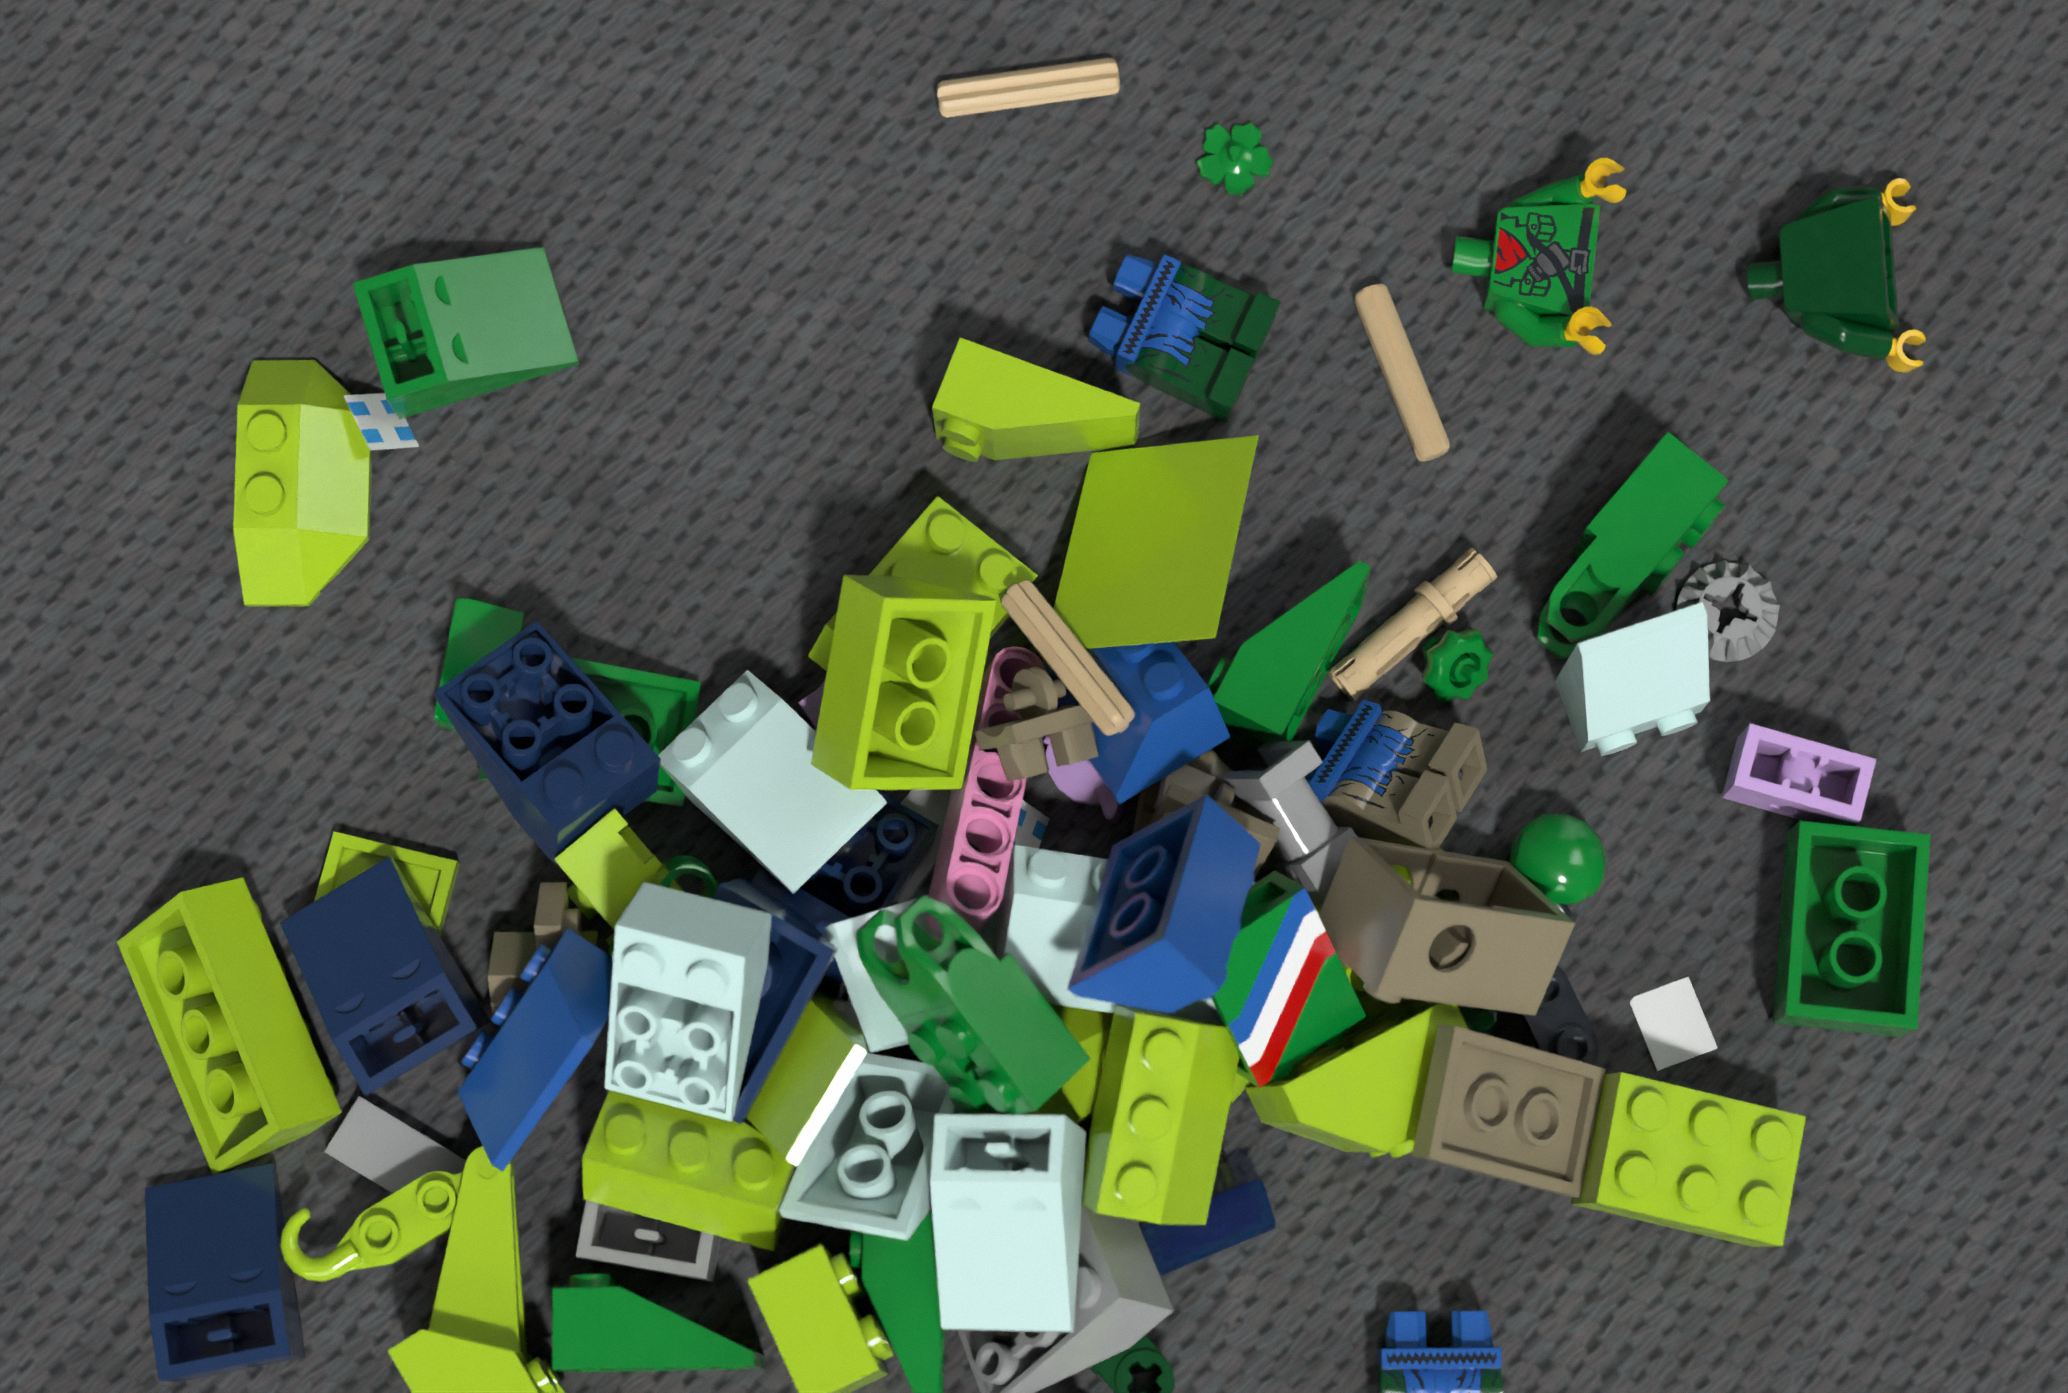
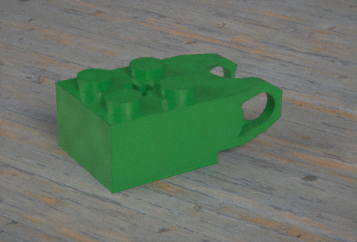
M1667 432L1586 527L1571 555L1577 561L1555 586L1539 616L1536 640L1560 660L1567 659L1578 643L1602 636L1642 589L1652 597L1676 569L1675 566L1685 555V552L1679 548V545L1683 542L1690 549H1693L1726 505L1718 499V496L1729 480L1671 433ZM1568 608L1580 612L1585 618L1587 625L1579 627L1567 623L1562 617L1560 610ZM1550 625L1561 632L1571 643L1579 642L1570 645L1557 641L1551 634Z
M922 896L917 898L901 914L887 909L878 911L856 931L858 955L875 989L909 1034L908 1043L913 1052L923 1062L935 1067L949 1086L948 1094L950 1099L963 1114L1017 1115L1036 1111L1091 1059L1013 956L1007 953L996 957L981 936L945 903ZM919 913L931 914L939 921L942 928L941 942L929 936L914 921ZM882 925L895 928L897 947L902 957L898 962L890 963L884 961L874 949L873 940L875 932Z

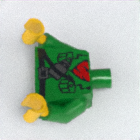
M1599 158L1588 166L1585 174L1580 173L1548 183L1513 199L1507 207L1498 209L1492 227L1491 240L1455 236L1451 273L1486 277L1483 308L1494 312L1497 322L1528 346L1570 348L1574 347L1578 342L1588 353L1593 355L1601 354L1606 345L1598 337L1589 335V333L1597 326L1611 327L1612 323L1598 308L1590 306L1601 206L1591 203L1596 195L1609 203H1618L1624 199L1626 189L1616 184L1604 188L1607 177L1613 173H1621L1625 168L1609 158Z

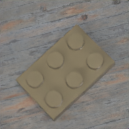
M1439 1024L1412 1156L1554 1194L1580 1198L1606 1069L1458 1026Z

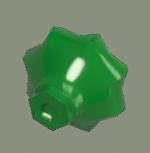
M1472 628L1461 632L1448 630L1441 638H1432L1423 648L1426 666L1422 679L1431 687L1435 698L1439 702H1448L1453 699L1469 700L1476 688L1488 681V666L1494 655L1493 651L1484 644L1479 630Z

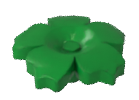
M1248 123L1244 126L1235 125L1232 129L1231 137L1219 124H1216L1212 129L1206 130V141L1203 144V151L1209 156H1205L1197 161V167L1200 171L1199 176L1209 180L1212 185L1220 184L1225 178V191L1227 195L1243 196L1246 190L1254 186L1253 176L1268 177L1270 168L1274 164V160L1268 156V149L1262 146L1257 147L1261 140L1262 131L1255 128L1253 123Z

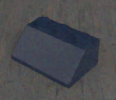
M743 878L721 883L713 900L772 914L767 970L736 1110L732 1119L742 1124L838 949L797 910Z

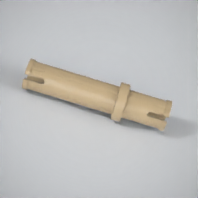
M1470 547L1453 565L1437 576L1431 583L1423 581L1414 590L1417 595L1362 641L1349 655L1340 660L1334 667H1331L1327 671L1329 677L1345 695L1347 694L1352 702H1355L1374 682L1413 651L1427 636L1436 631L1441 625L1449 627L1456 621L1458 617L1455 613L1478 592H1481L1486 586L1497 579L1495 571L1480 553L1477 554L1476 550Z

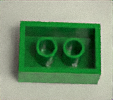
M1799 821L1786 833L1772 1024L1903 1037L1918 1029L1931 834Z

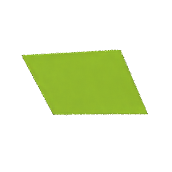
M1259 435L1095 452L1090 455L1054 605V610L1085 649L1216 638Z

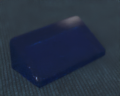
M1255 1179L1212 1197L1206 1225L1149 1223L1142 1226L1141 1231L1159 1275H1164L1273 1230L1275 1228V1219L1262 1180L1258 1181V1179Z

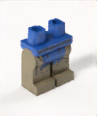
M1363 700L1354 714L1327 709L1317 724L1315 739L1318 750L1328 754L1322 761V764L1304 777L1337 827H1351L1356 835L1370 840L1438 850L1457 820L1456 811L1462 812L1487 772V765L1478 728L1455 722L1450 731L1420 724L1408 715L1397 711L1382 712L1380 704ZM1458 772H1461V774H1462V778H1461L1460 781H1459ZM1429 818H1430V819L1432 820V822H1433L1430 829H1429V824H1428Z

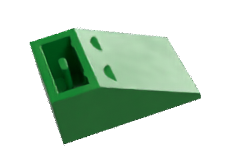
M544 247L413 264L352 283L386 399L399 419L579 365Z

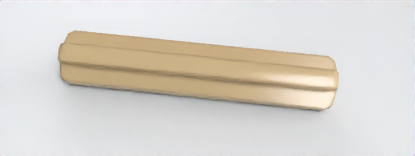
M1103 58L944 80L937 84V97L941 115L944 117H954L1113 95L1119 92L1120 78L1115 59Z
M1383 283L1365 287L1356 293L1354 303L1415 455L1421 462L1438 458L1448 452L1450 442L1388 288Z
M1025 580L1019 584L1013 583L1007 588V593L1001 599L1004 610L1100 731L1107 736L1125 731L1135 717L1134 708L1032 582Z

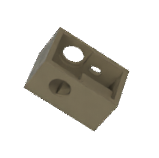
M1352 836L1318 915L1341 964L1350 967L1364 981V989L1370 995L1380 1000L1399 1003L1402 998L1534 1016H1536L1575 925L1573 920L1507 861ZM1401 865L1406 867L1410 873V884L1391 866ZM1443 889L1453 890L1452 897L1448 901L1439 900L1435 895Z

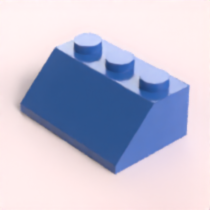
M1174 642L1086 649L1134 708L1135 717L1129 723V727L1122 733L1117 732L1111 736L1103 734L1096 724L1092 722L1099 757L1087 761L1119 804L1231 737L1208 685ZM1043 660L1044 667L1052 680L1059 679L1046 661ZM1067 688L1065 697L1057 699V708L1069 704L1079 705Z
M1206 794L1113 845L1067 989L1076 997L1173 1013L1197 1000L1205 1001L1214 996L1227 978L1226 967L1234 939L1241 928L1239 920L1247 892L1254 882L1253 871L1261 844Z
M568 928L552 950L544 944H540L520 975L522 979L529 983L523 993L513 987L509 989L490 1019L499 1028L493 1036L481 1030L461 1061L462 1064L471 1070L457 1093L491 1165L502 1172L592 1047L610 1015L613 957Z

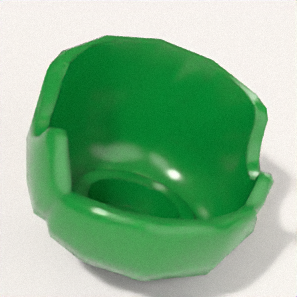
M1541 814L1524 824L1508 845V848L1511 849L1509 863L1554 904H1576L1587 897H1592L1604 880L1606 856L1600 836L1587 822L1571 815Z

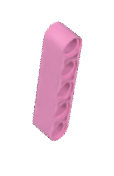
M1016 646L1004 648L997 653L983 674L962 789H951L928 898L949 906L978 934L997 910L1003 897L1027 778L1007 781L997 748L979 750L975 731L1022 718L1018 711L1008 712L1003 703L1004 695L1012 692L1013 679L1017 672L1022 669L1040 667L1046 672L1043 662L1035 653L1026 648ZM981 789L987 791L992 797L986 795ZM968 843L977 846L983 853L976 851ZM956 898L965 901L971 909L961 905ZM926 913V921L930 930L939 939H942V928L939 921L933 915Z

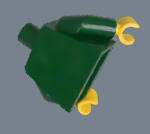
M1897 178L1892 180L1882 192L1875 186L1831 187L1799 211L1793 222L1787 223L1780 228L1781 259L1748 263L1747 281L1752 300L1784 296V307L1787 315L1796 325L1801 326L1805 335L1844 353L1875 360L1885 359L1887 364L1898 372H1909L1923 365V361L1907 358L1902 346L1903 342L1909 345H1921L1926 342L1925 335L1918 330H1908L1894 338L1889 331L1891 329H1899L1892 226L1903 224L1916 210V207L1913 205L1907 207L1897 205L1892 197L1904 196L1911 188L1909 182L1905 179Z

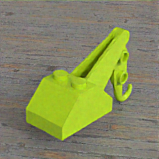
M482 1146L475 1149L468 1156L464 1170L459 1174H451L445 1171H433L424 1174L362 1212L338 1246L322 1257L313 1258L306 1255L298 1244L300 1228L311 1216L309 1209L301 1208L287 1221L282 1230L280 1244L284 1261L295 1274L302 1278L321 1282L340 1277L353 1270L394 1264L450 1230L429 1330L422 1329L388 1350L412 1393H566L562 1381L556 1371L552 1370L550 1362L547 1359L541 1361L538 1357L534 1359L532 1355L527 1353L516 1204L515 1164L512 1159L502 1172L491 1165Z

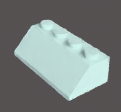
M1014 845L1003 897L997 908V956L1010 953L1049 1004L1114 1013L1115 1003L1076 997L1067 989L1108 859ZM1211 998L1205 1001L1197 1000L1173 1013L1155 1011L1224 1024Z

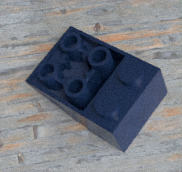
M535 621L434 691L435 699L513 818L555 865L557 862L554 859L613 809H616L623 817L656 793L661 758L538 621Z
M876 790L887 803L794 894L763 866L751 884L797 910L827 938L824 928L834 923L898 903L899 898L935 836L939 825ZM834 957L818 986L842 999L847 992V988Z
M389 856L280 922L328 1033L365 1096L381 1089L491 1022L392 856Z
M271 1163L145 1188L148 1307L159 1381L177 1383L304 1358L305 1351L292 1270L284 1261L280 1247L282 1230L285 1224L275 1164Z

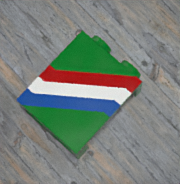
M1276 871L1253 884L1247 892L1239 920L1241 928L1234 939L1226 967L1227 978L1220 990L1211 997L1239 1054L1236 1073L1259 1088L1266 1083L1284 1078L1293 1070L1297 1062L1318 1048L1339 1041L1344 1037L1349 1027L1366 1017L1306 888Z

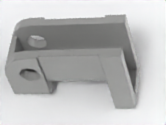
M1309 741L1265 742L1257 750L1268 765L1266 770L1227 771L1217 779L1220 784L1225 783L1235 788L1233 800L1237 802L1243 812L1280 828L1277 841L1270 852L1275 861L1273 865L1278 873L1305 887L1313 904L1323 905L1350 837L1357 836L1351 827H1337L1304 777L1323 763Z

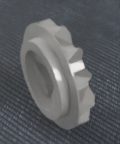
M1722 560L1699 568L1686 581L1678 596L1676 611L1703 602L1707 612L1708 655L1710 659L1734 662L1752 657L1767 645L1776 632L1780 604L1776 601L1772 591L1771 581L1764 579L1755 572L1750 564L1741 565ZM1738 588L1741 590L1738 595L1740 599L1738 609L1746 614V619L1734 618L1728 626L1724 627L1721 633H1718L1716 631L1720 624L1718 621L1720 611L1712 606V600L1723 602L1729 594L1732 595L1735 589Z

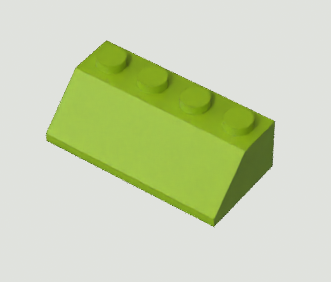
M243 877L180 892L117 941L213 1175L224 1173L309 1135L342 1113L335 1097L334 1086L326 1075L311 1040L309 1026L300 1014L287 983L284 967L274 952L262 923L259 907L252 899Z

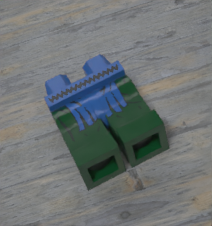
M1127 254L1118 271L1112 290L1141 304L1133 319L1103 306L1091 328L1088 342L1104 353L1116 358L1115 370L1129 376L1133 375L1145 384L1227 423L1251 368L1274 323L1281 301L1257 292L1256 296L1220 282L1198 269L1181 265V261L1165 254L1159 264Z
M1425 1311L1389 1312L1385 1330V1348H1377V1393H1503L1501 1348L1492 1347V1332L1487 1311H1450L1451 1348H1426Z

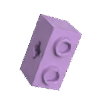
M1750 723L1737 737L1722 798L1802 821L1855 826L1861 821L1876 759Z

